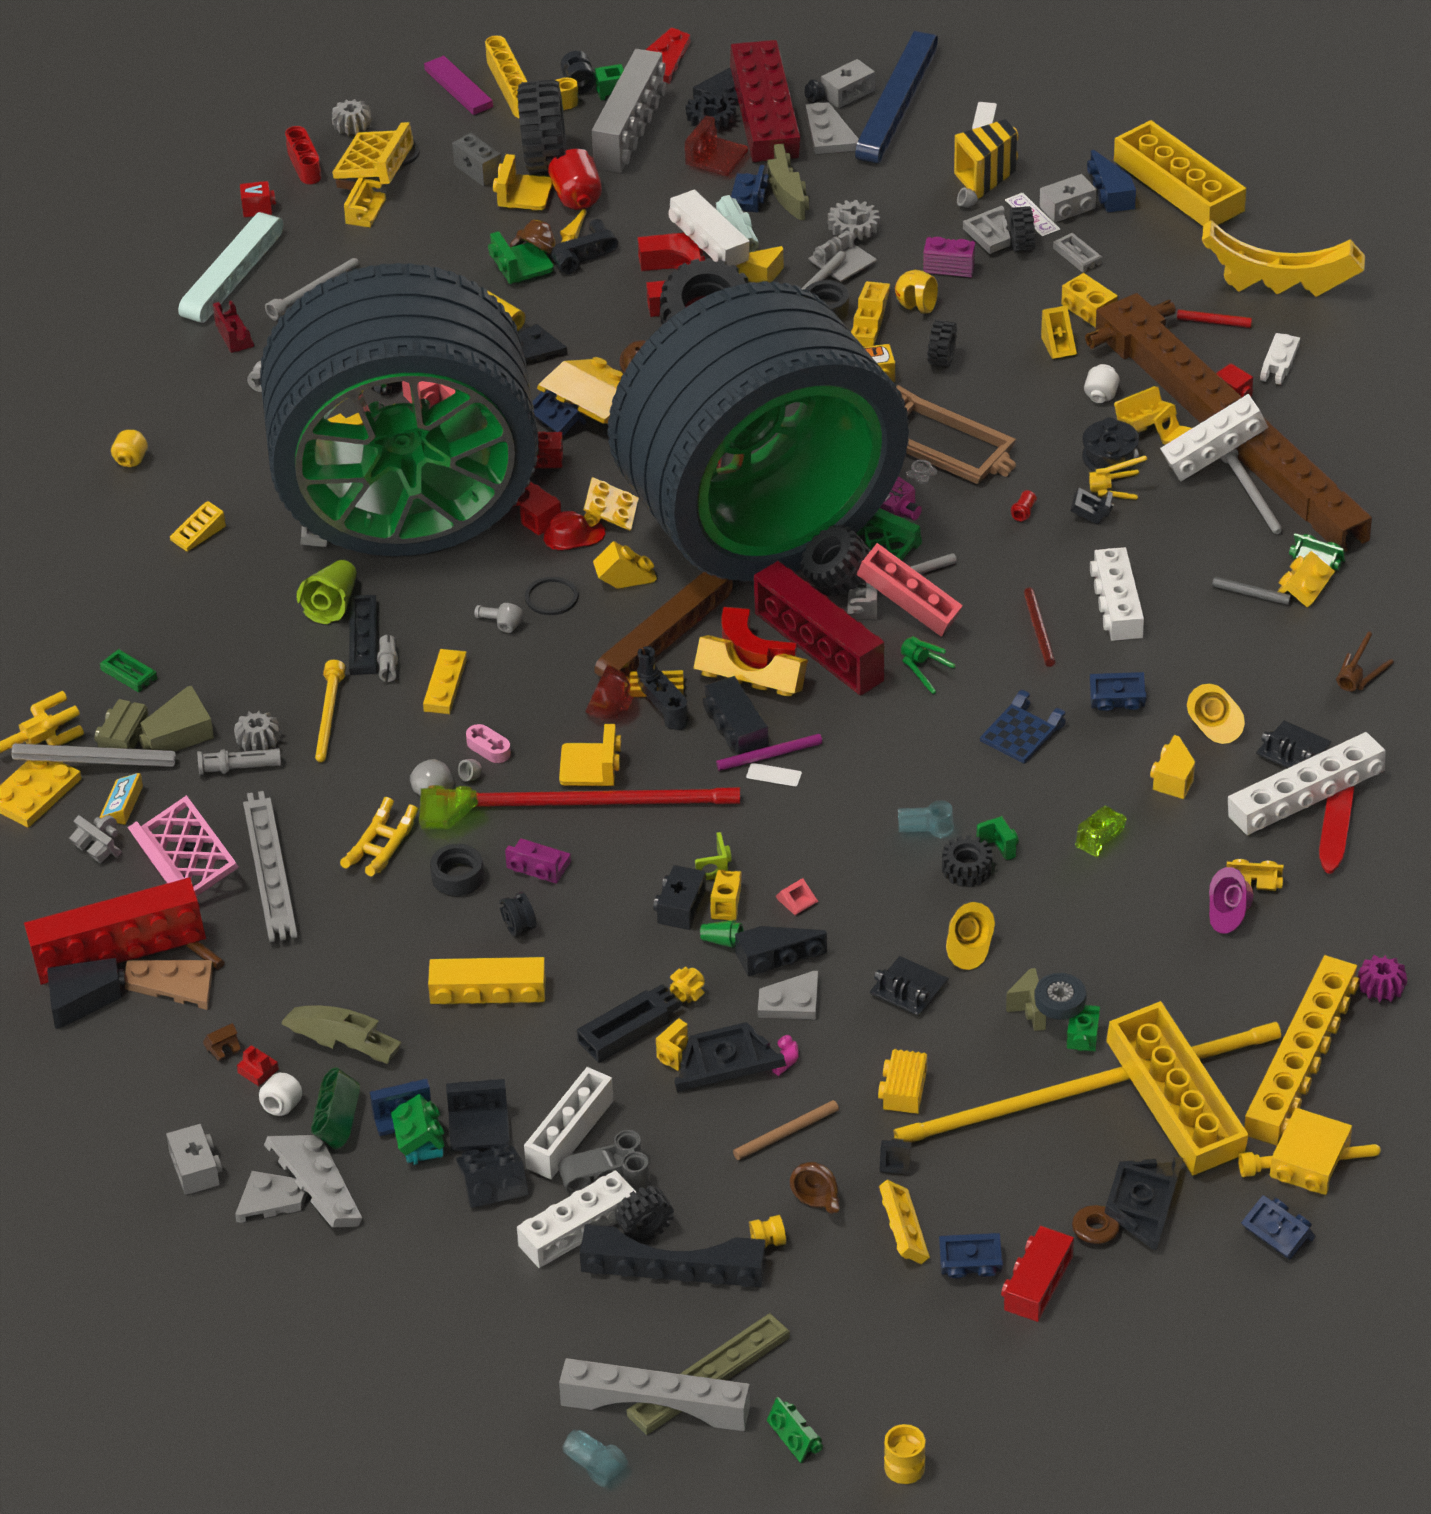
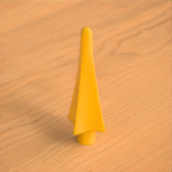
M585 209L568 226L560 231L561 243L579 237L583 220L587 214Z

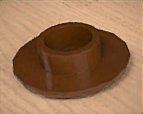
M1092 1205L1080 1209L1074 1215L1072 1228L1074 1233L1085 1242L1099 1244L1112 1240L1118 1234L1120 1224L1104 1213L1105 1206ZM1097 1223L1101 1224L1103 1227L1094 1229L1089 1227L1088 1225Z

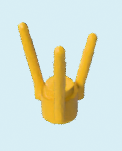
M1142 456L1110 467L1096 469V472H1089L1091 493L1098 492V497H1103L1108 491L1107 488H1112V479L1138 475V470L1110 474V472L1147 460V457ZM1110 491L1113 493L1112 497L1138 499V496L1135 494Z

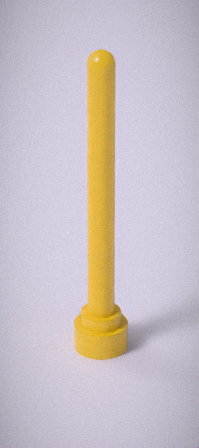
M329 660L325 663L323 674L327 681V688L315 759L318 762L326 760L338 683L345 677L346 666L339 660Z
M1376 1144L1345 1147L1339 1160L1378 1156L1381 1149ZM1252 1152L1239 1153L1238 1164L1241 1176H1255L1257 1172H1261V1169L1271 1168L1272 1156L1259 1157L1258 1154L1254 1155Z

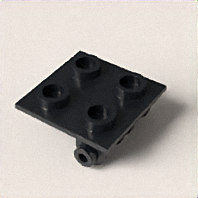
M1284 720L1275 731H1265L1263 733L1261 741L1264 744L1258 749L1256 754L1290 768L1324 752L1331 744V741Z
M899 956L888 970H877L874 976V980L877 983L870 990V994L919 1016L949 978Z

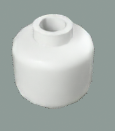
M1101 364L1089 370L1085 382L1084 391L1086 395L1096 403L1111 401L1115 397L1118 388L1119 375L1109 365Z
M281 1072L274 1074L261 1087L259 1092L261 1105L268 1113L275 1116L287 1115L302 1097V1088L299 1082L293 1076Z

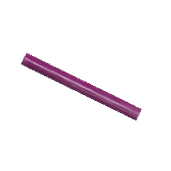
M820 734L792 740L717 760L716 765L718 771L820 745L822 744V737Z

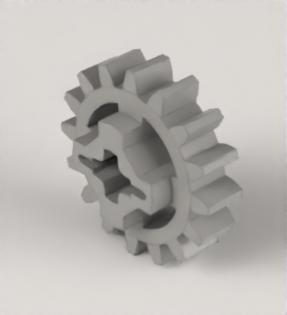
M846 200L844 205L837 203L836 208H830L827 224L828 229L833 230V235L842 234L844 231H852L855 234V238L858 237V239L863 240L864 235L870 238L871 232L877 233V227H880L879 211L874 210V205L867 206L865 201L859 204L857 200L849 203Z

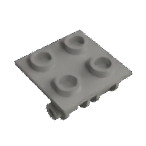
M844 231L838 237H834L822 246L816 247L813 256L808 258L810 262L822 269L839 251L844 252L846 259L830 274L840 282L877 261L876 258L854 244L855 234L852 231Z

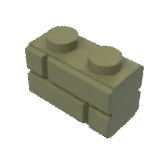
M119 699L113 709L109 708L107 710L103 726H99L96 729L95 742H97L98 748L135 749L139 742V735L142 734L141 722L149 717L146 705L136 702L132 704L130 701Z

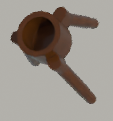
M1371 631L1367 632L1351 663L1352 655L1347 653L1340 673L1336 677L1338 685L1345 691L1352 692L1356 688L1363 690L1368 682L1394 663L1393 659H1389L1363 678V669L1357 663L1372 636Z

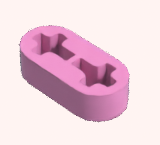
M481 724L473 725L467 729L466 740L471 750L493 763H503L510 758V743L505 737Z

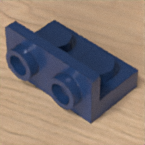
M760 165L758 175L737 173L731 198L736 199L742 211L758 212L760 203L765 202L764 188L768 189L769 174H765V165Z
M552 391L541 392L533 400L534 414L538 420L552 431L562 432L563 437L577 421L583 426L587 423L582 416L583 413L578 411L577 404L570 405L568 402L563 403L557 400V394Z
M1262 1195L1241 1224L1290 1260L1307 1238L1313 1241L1316 1237L1310 1229L1312 1224L1300 1214H1297L1296 1217L1292 1216L1287 1212L1289 1210L1288 1206L1276 1197L1271 1201Z

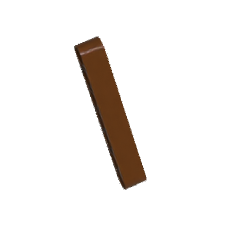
M706 572L700 574L604 653L596 662L595 674L617 687L623 685L630 679V672H637L639 667L637 652L640 648L644 655L643 647H652L655 650L654 656L656 658L730 595L733 589V581L727 578H718L716 575L711 576Z

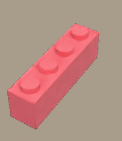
M878 543L862 561L857 572V576L941 637L957 619L963 606Z

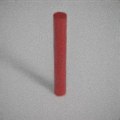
M1187 310L1177 311L1178 320L1251 328L1252 318Z

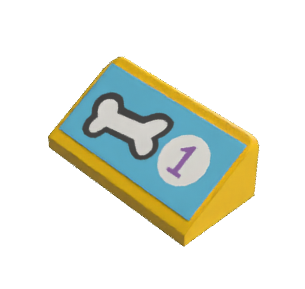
M135 773L116 780L99 818L102 819L104 816L110 815L116 819L117 823L126 825L143 787L141 773Z

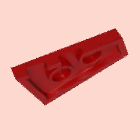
M672 27L646 49L647 51L662 53V63H665L666 66L663 82L668 84L672 80L673 72H676L679 60L683 58L691 42L690 34Z

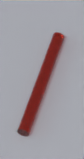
M1029 587L1024 590L1025 599L1045 665L1050 667L1055 664V658L1034 589Z

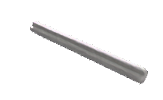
M13 744L12 759L173 767L175 765V752Z

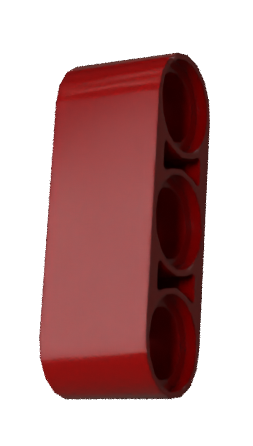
M301 126L289 127L285 131L287 153L301 182L309 185L318 183L321 180L319 156L306 129Z

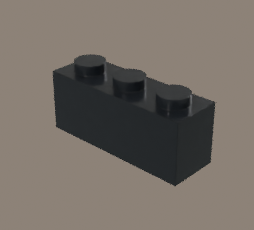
M735 676L705 685V697L702 699L703 706L707 713L712 714L717 729L723 731L729 747H733L738 755L768 747V726Z

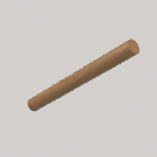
M832 1100L734 1149L733 1154L737 1160H741L837 1112L839 1107Z

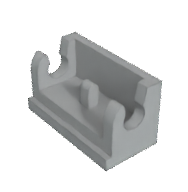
M863 580V582L857 585L858 587L848 592L847 614L854 619H877V589Z

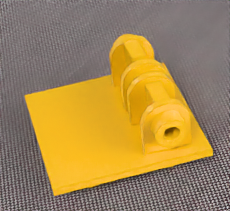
M592 477L583 509L586 511L584 517L591 527L598 524L602 518L630 531L638 497L611 486L605 481Z

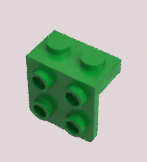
M499 231L490 234L489 254L509 284L542 276L553 271V264L543 250L527 242L509 247Z

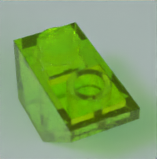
M431 785L428 786V789L421 788L419 812L421 828H451L478 804L477 791L467 786L445 789L443 786Z

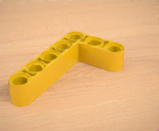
M491 36L485 41L487 64L513 115L519 118L518 85L522 82H527L506 39L502 36ZM573 78L556 79L560 85L563 110L576 107L578 105L577 81Z

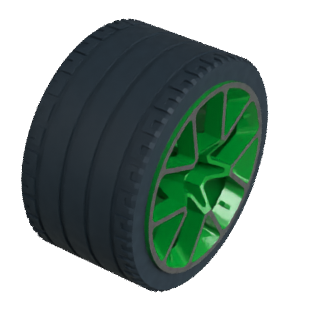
M412 263L372 265L342 273L339 276L328 279L324 283L316 285L315 288L304 293V296L298 298L291 307L286 309L285 314L278 319V324L272 328V334L267 338V346L263 349L260 368L271 478L275 491L279 493V499L284 503L286 510L291 511L292 517L295 520H299L300 524L303 527H307L311 533L336 546L359 553L383 556L425 554L455 546L479 535L501 520L511 510V507L517 504L519 497L523 496L525 488L530 484V477L535 472L534 467L537 464L536 455H538L539 451L538 432L521 337L515 322L512 321L509 312H505L503 304L497 302V298L494 295H489L484 287H479L476 282L469 281L466 277L457 275L455 272L442 270L438 267H430L429 265H416ZM400 381L409 383L412 403H396L384 406L381 402L379 407V401H374L367 406L363 397V391L379 385L384 388L387 387V383ZM419 382L441 384L454 389L455 393L430 408V402L420 397ZM351 398L364 425L330 422L327 420V417L344 400Z

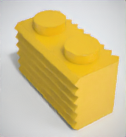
M894 1049L892 1050L891 1060L885 1059L883 1077L887 1078L886 1082L880 1081L878 1099H883V1109L919 1113L927 1074V1054L925 1052L921 1054L919 1051L915 1053L914 1051L909 1052L902 1049L898 1051Z

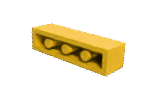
M544 957L430 959L428 981L430 1004L545 1002L546 974Z

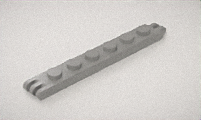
M258 791L259 799L254 800L253 792L247 793L248 801L243 802L269 942H275L274 933H279L280 940H286L285 931H290L292 939L297 938L271 798H265L264 791Z

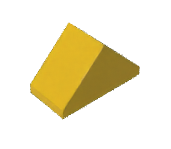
M779 246L750 252L748 261L736 265L739 268V274L744 273L748 277L749 282H772L784 268L783 247Z
M1067 305L1042 310L1041 338L1052 359L1077 354Z

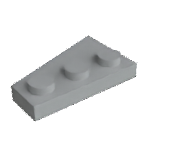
M830 103L806 104V116L815 154L856 151L859 139Z

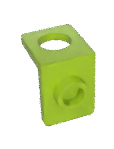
M721 832L716 833L718 856L695 860V869L702 870L708 864H715L717 866L715 871L706 873V880L716 879L718 870L728 871V862H731L729 845L724 846Z

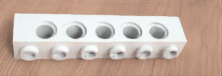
M1367 732L1362 733L1228 796V817L1246 835L1261 830L1327 797L1333 796L1336 792L1354 786L1385 771V749Z

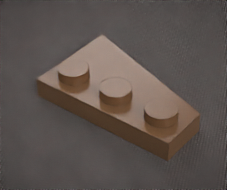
M212 960L127 961L125 989L154 997L160 995L172 997L174 1002L182 1004L186 1001L196 1003L198 1008L208 1010L213 973Z

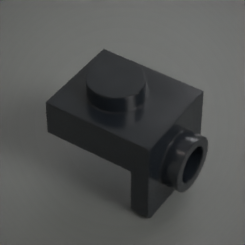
M1078 488L1074 493L1070 511L1098 524L1103 516L1108 517L1113 509L1114 504L1111 503L1113 493L1108 490L1103 498L1100 499Z

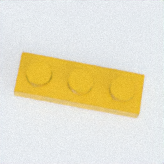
M440 649L423 702L424 712L451 713L467 661L466 651Z
M887 1179L879 1188L883 1198L882 1203L887 1210L890 1220L889 1225L894 1232L897 1242V1250L905 1259H911L923 1264L930 1256L907 1188Z

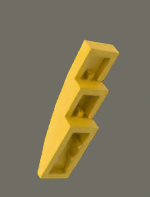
M866 281L858 298V309L854 316L851 333L862 346H874L890 291V284Z

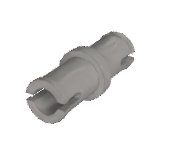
M384 635L379 640L380 652L377 655V662L380 665L379 678L385 682L386 674H388V682H391L396 678V664L398 663L396 639L390 635V642H387V635Z

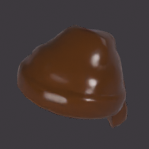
M531 220L523 230L520 229L517 232L516 237L510 243V247L529 242L544 252L551 254L555 246V237L548 223L541 220Z
M806 1162L797 1166L790 1177V1188L800 1202L815 1208L826 1207L827 1212L831 1214L838 1213L840 1199L838 1198V1185L833 1172L816 1162Z

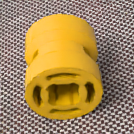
M780 1215L771 1216L768 1221H760L759 1219L749 1221L752 1239H764L766 1247L770 1244L775 1246L786 1244L785 1229Z

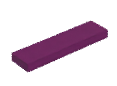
M444 55L424 63L425 71L473 115L493 107V100Z

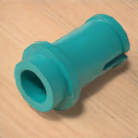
M428 1141L405 1156L407 1163L413 1162L414 1165H417L418 1161L442 1158L443 1148L440 1150L435 1149L436 1147L432 1142Z

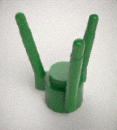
M915 636L909 637L901 647V654L905 656L902 662L912 669L932 694H935L936 690L914 663H922L927 657H930L950 668H955L956 665L929 651L932 650L945 654L946 649L921 641Z

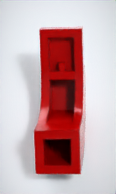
M723 608L722 639L733 641L737 656L747 666L763 669L771 663L775 656L780 654L797 657L796 643L764 640L752 634L750 631V609Z

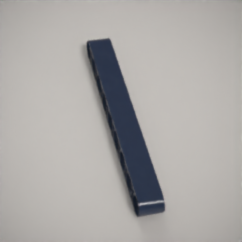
M918 31L913 32L857 142L856 159L874 163L881 162L935 55L938 35Z

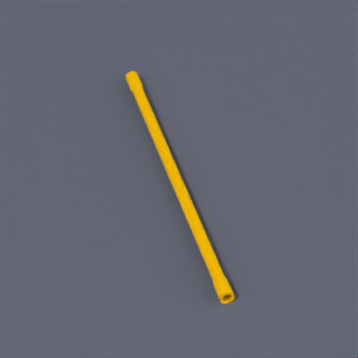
M1272 1022L1254 1027L1249 1031L1192 1046L1191 1048L1200 1060L1246 1046L1259 1045L1280 1039L1281 1030L1277 1022ZM1121 1066L927 1122H918L893 1130L894 1138L904 1139V1142L920 1141L928 1136L1130 1080V1077Z

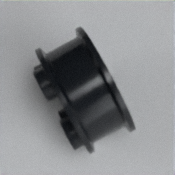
M1108 417L1090 425L1083 433L1082 442L1084 449L1082 459L1084 464L1093 472H1096V469L1110 467L1139 458L1137 450L1139 443L1138 433L1134 427L1126 422ZM1135 465L1110 472V474L1129 471Z

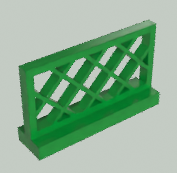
M881 508L856 533L858 536L865 535V544L870 550L877 543L879 545L886 544L887 550L901 561L912 548L917 549L922 544L919 525ZM880 532L884 537L869 541L868 534ZM902 542L905 545L902 548L891 550L889 543Z

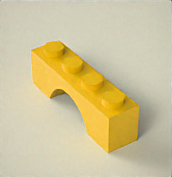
M706 635L699 639L694 669L702 670L701 674L707 677L716 678L717 675H722L729 678L735 676L739 684H742V681L752 683L751 687L767 690L770 687L777 689V694L792 696L793 693L802 691L808 660L780 654L775 656L765 668L756 669L747 666L739 659L735 652L733 641Z

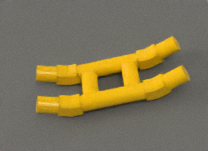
M384 797L380 808H378L365 833L347 855L341 859V866L349 868L351 865L358 863L364 853L376 856V858L365 868V873L368 876H373L381 872L387 866L389 859L404 837L411 831L419 808L409 805L397 829L385 826L389 818L394 800ZM376 835L390 839L385 847L371 844Z

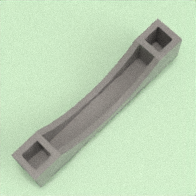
M568 1358L565 1359L559 1381L561 1406L593 1410L614 1403H652L686 1412L703 1420L712 1427L745 1431L750 1409V1388L747 1383Z

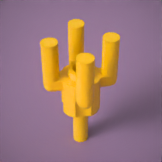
M64 691L33 704L31 712L34 717L19 724V733L0 741V753L12 748L13 744L26 742V744L36 745L45 740L47 745L61 746L84 735L80 725L57 736L55 732L58 726L80 715L78 708L74 705L53 716L45 713L46 710L67 701Z

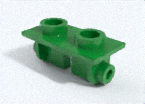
M1294 534L1296 546L1292 545L1289 550V555L1293 556V559H1296L1299 555L1304 558L1312 551L1329 567L1337 571L1340 569L1342 562L1346 561L1344 549L1333 542L1324 543L1308 534Z
M776 1397L766 1421L797 1460L803 1463L807 1452L812 1451V1453L816 1454L823 1448L821 1444L822 1439L810 1426L804 1427L806 1420L798 1412L794 1404L783 1403L779 1397Z

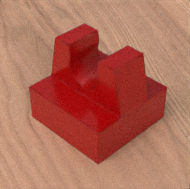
M252 1045L243 1052V1060L237 1064V1072L258 1087L279 1070L276 1060Z

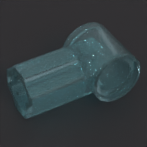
M935 801L928 808L898 809L899 832L930 831L933 836L942 838L949 836L954 830L953 809L950 803L946 801Z
M581 1429L578 1431L573 1430L567 1436V1440L563 1445V1453L586 1468L590 1478L596 1484L603 1487L628 1465L627 1459L620 1449L611 1444L605 1447Z

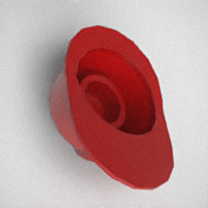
M563 511L556 514L550 520V527L544 534V543L553 550H567L575 547L589 546L600 542L604 538L605 528L601 523L591 527L584 516L574 511Z

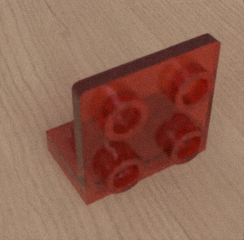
M706 115L685 141L686 165L719 175L729 176L748 152V146L716 137L715 118Z

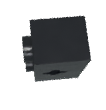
M673 865L670 874L665 875L663 879L661 895L657 894L654 900L653 910L657 912L658 924L686 930L691 929L707 891L706 871Z

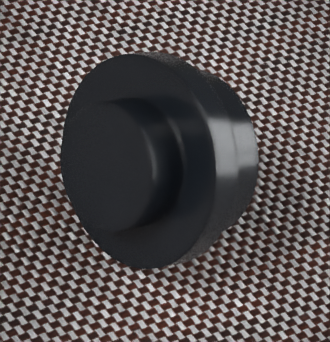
M815 79L809 80L804 89L805 97L808 98L810 103L822 100L824 95L823 84Z

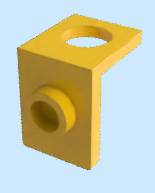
M1171 405L1164 408L1153 419L1162 444H1168L1192 429L1179 425ZM1168 415L1170 417V425L1167 429H1164L1162 422L1164 417Z

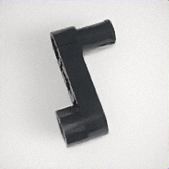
M597 218L589 223V230L592 234L565 241L553 247L550 255L561 272L571 274L575 272L581 262L605 256L616 250L619 243L618 239L611 230L605 227L601 219Z
M644 646L643 655L640 648L637 652L639 658L637 679L641 691L662 712L667 728L676 730L685 728L689 721L686 697L662 671L658 670V667L655 665V650L652 647Z

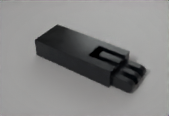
M664 984L651 991L645 990L578 1028L577 1042L600 1063L668 1024V1015L678 1010L682 1006V1001L679 998H675V995L668 991L669 989Z

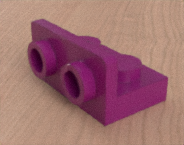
M520 838L515 847L508 846L505 850L506 867L508 869L556 884L571 863L570 853Z

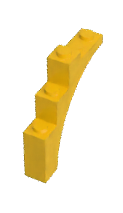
M1212 220L1203 226V244L1217 255L1222 265H1225L1224 278L1238 292L1262 279L1264 284L1277 295L1301 282L1306 290H1309L1317 297L1364 271L1365 255L1351 239L1337 246L1315 252L1281 253L1256 248L1241 242L1224 232Z

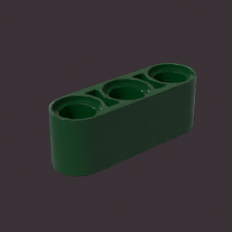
M338 1067L330 1069L322 1079L311 1126L312 1134L333 1149L342 1147L350 1136L360 1091V1084Z

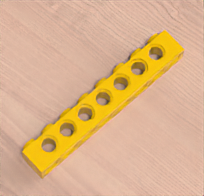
M1324 955L1245 1115L1244 1128L1248 1133V1137L1278 1145L1295 1108L1300 1109L1302 1094L1307 1095L1312 1082L1310 1077L1312 1073L1317 1074L1322 1060L1320 1056L1322 1053L1327 1054L1331 1044L1330 1036L1332 1033L1336 1034L1339 1029L1341 1013L1346 1014L1348 1011L1350 994L1355 995L1358 990L1360 978L1356 977L1357 965Z

